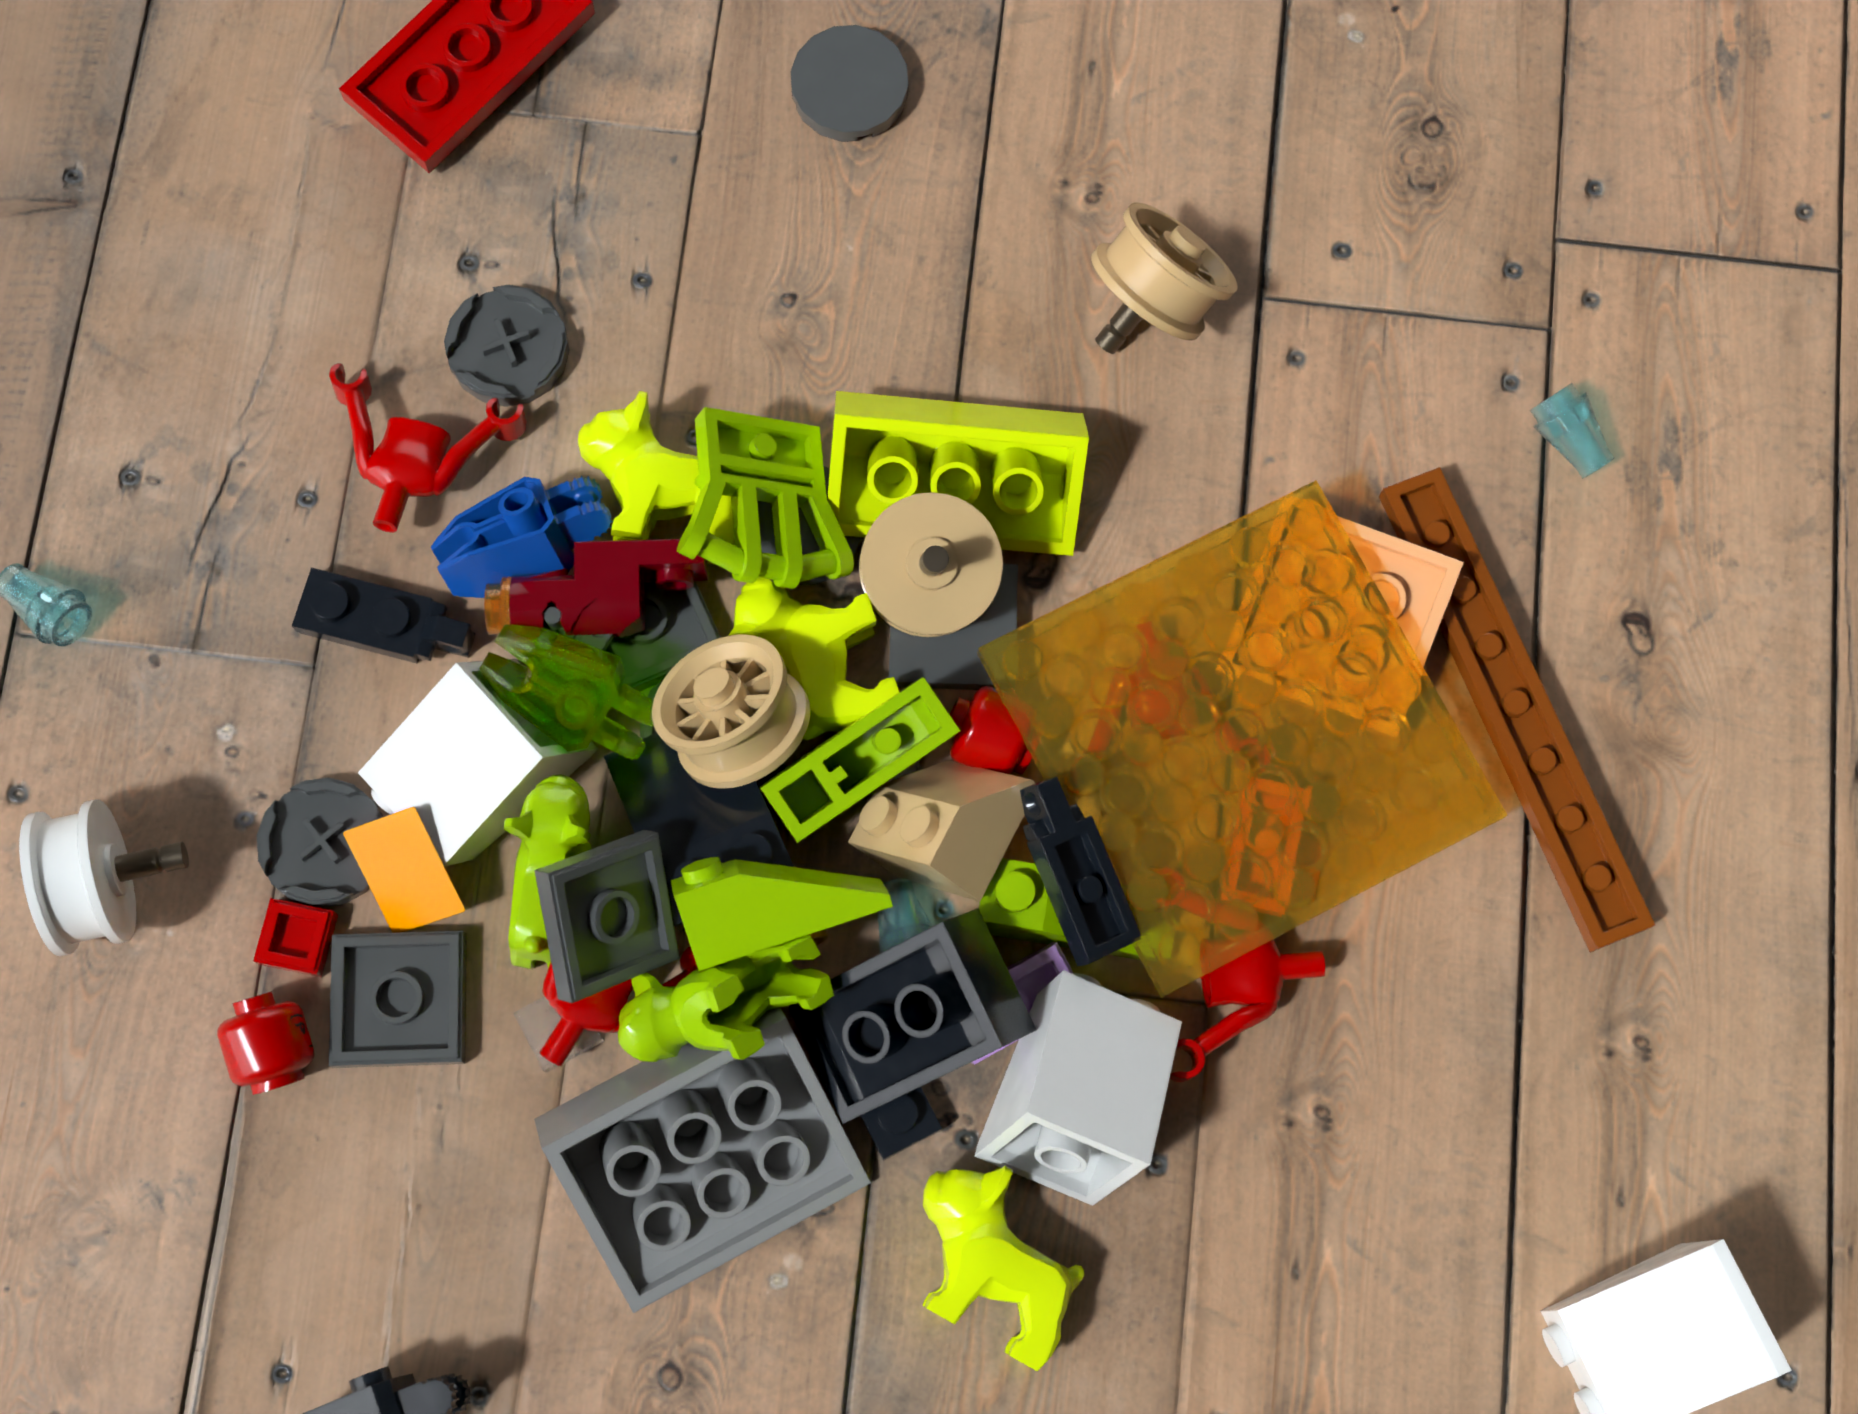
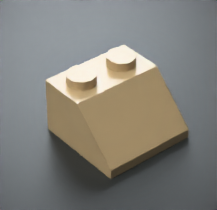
M947 760L886 782L875 789L870 801L863 807L859 816V822L848 843L898 878L980 902L1025 815L1020 790L1035 784V782L1031 779L984 768L969 767Z

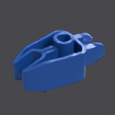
M581 476L577 479L574 478L572 482L566 481L546 490L540 479L523 477L456 515L431 546L434 555L440 563L437 566L438 571L453 596L495 598L510 593V583L513 576H530L564 568L568 569L569 573L574 566V542L592 541L595 536L601 537L602 533H607L606 530L611 528L610 523L613 521L608 507L604 503L601 504L600 499L603 496L599 483H596L595 479H590L589 476L586 478Z

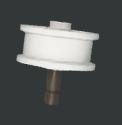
M98 799L84 802L78 814L52 819L45 812L28 814L21 825L19 854L27 902L43 942L56 956L73 954L77 950L79 942L106 936L114 944L130 941L136 925V898L133 879L161 874L163 870L170 872L189 867L188 852L183 842L162 846L160 850L158 848H151L127 854L123 837L114 816L106 804Z

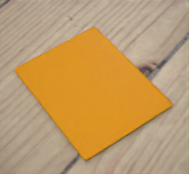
M415 807L407 808L343 832L392 933H402L465 911V907Z

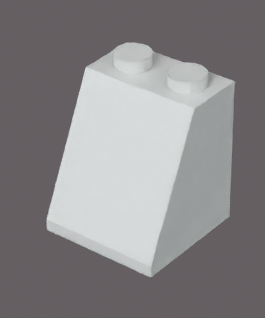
M516 659L458 662L454 664L358 773L372 788L371 794L374 801L387 813L393 814L410 807L416 808L445 867L475 859L505 832L504 820L506 818L520 817L526 796L535 789L538 783L552 775L562 774L570 776L598 748Z
M1063 970L1036 995L1029 1015L1037 1030L1020 1038L977 1144L974 1157L1001 1168L1007 1166L1013 1169L1015 1174L1093 1206L1151 1165L1182 1021L1161 1013L1157 1006L1148 1001L1129 999L1102 987L1093 977L1079 973H1069Z
M1724 1239L1678 1244L1541 1310L1548 1327L1542 1330L1545 1344L1559 1366H1568L1580 1390L1574 1393V1400L1580 1414H1688L1792 1371Z

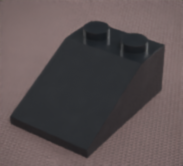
M658 733L603 756L634 832L648 830L658 832L673 922L680 932L685 931L673 895L671 880L682 877L681 869L705 858L719 857L721 863L737 859L794 867L756 781L743 786L725 789L702 785L691 778L680 763L677 751L666 745Z
M979 909L945 920L830 979L834 996L815 1009H803L799 1003L788 1005L843 1124L1037 1030Z

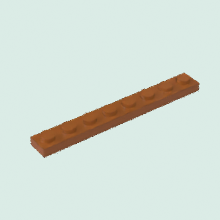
M1438 467L1383 488L1379 499L1399 539L1464 562L1439 628L1589 952H1594L1656 926L1441 468Z

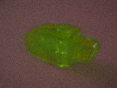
M522 625L503 626L495 643L528 667L488 652L479 669L504 703L567 751L587 748L591 740L625 758L637 760L646 747L645 742L642 741L643 739L633 731L606 717L609 709L613 707L640 723L651 727L654 726L652 721L654 700L623 683L626 672L620 656L545 628Z

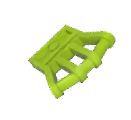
M704 407L695 418L699 475L695 479V485L700 488V494L689 524L679 541L677 552L692 560L698 555L731 572L735 581L754 583L757 578L772 579L775 586L790 589L796 588L799 582L825 575L833 580L850 575L854 567L853 554L826 496L820 427ZM722 495L731 496L735 545L709 533ZM757 501L772 503L776 554L762 552ZM798 507H801L818 543L819 551L802 555Z

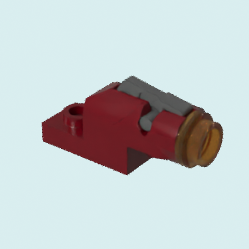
M680 539L574 542V575H568V569L564 568L530 576H504L501 579V583L486 584L484 610L487 632L489 635L503 634L505 641L520 640L522 644L529 646L602 654L614 637H626L645 630V583L655 582V586L663 590L689 589L693 587V581H708V560L698 555L692 560L678 553L677 547Z

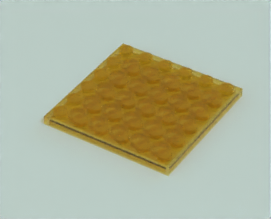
M1317 480L979 647L977 651L982 665L1015 722L1042 777L1047 779L1057 776L1069 806L1077 804L1084 817L1093 816L1142 935L1136 938V942L1132 943L1161 998L1508 816Z

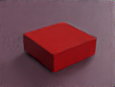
M270 898L253 962L258 965L322 978L338 914L331 910Z

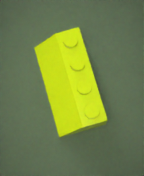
M836 391L827 500L844 536L866 537L878 516L895 502L920 493L948 494L968 502L986 517L998 537L1001 550L1073 556L1089 443V434L1084 414Z

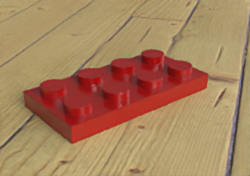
M432 0L339 88L340 93L346 103L424 170L430 173L595 14L593 1Z

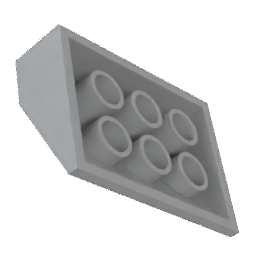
M781 1008L767 1010L752 1025L760 1029L765 1045L744 1060L733 1058L730 1051L701 1050L688 1043L682 1046L676 1057L657 1062L642 1061L534 1119L544 1154L633 1313L871 1183Z

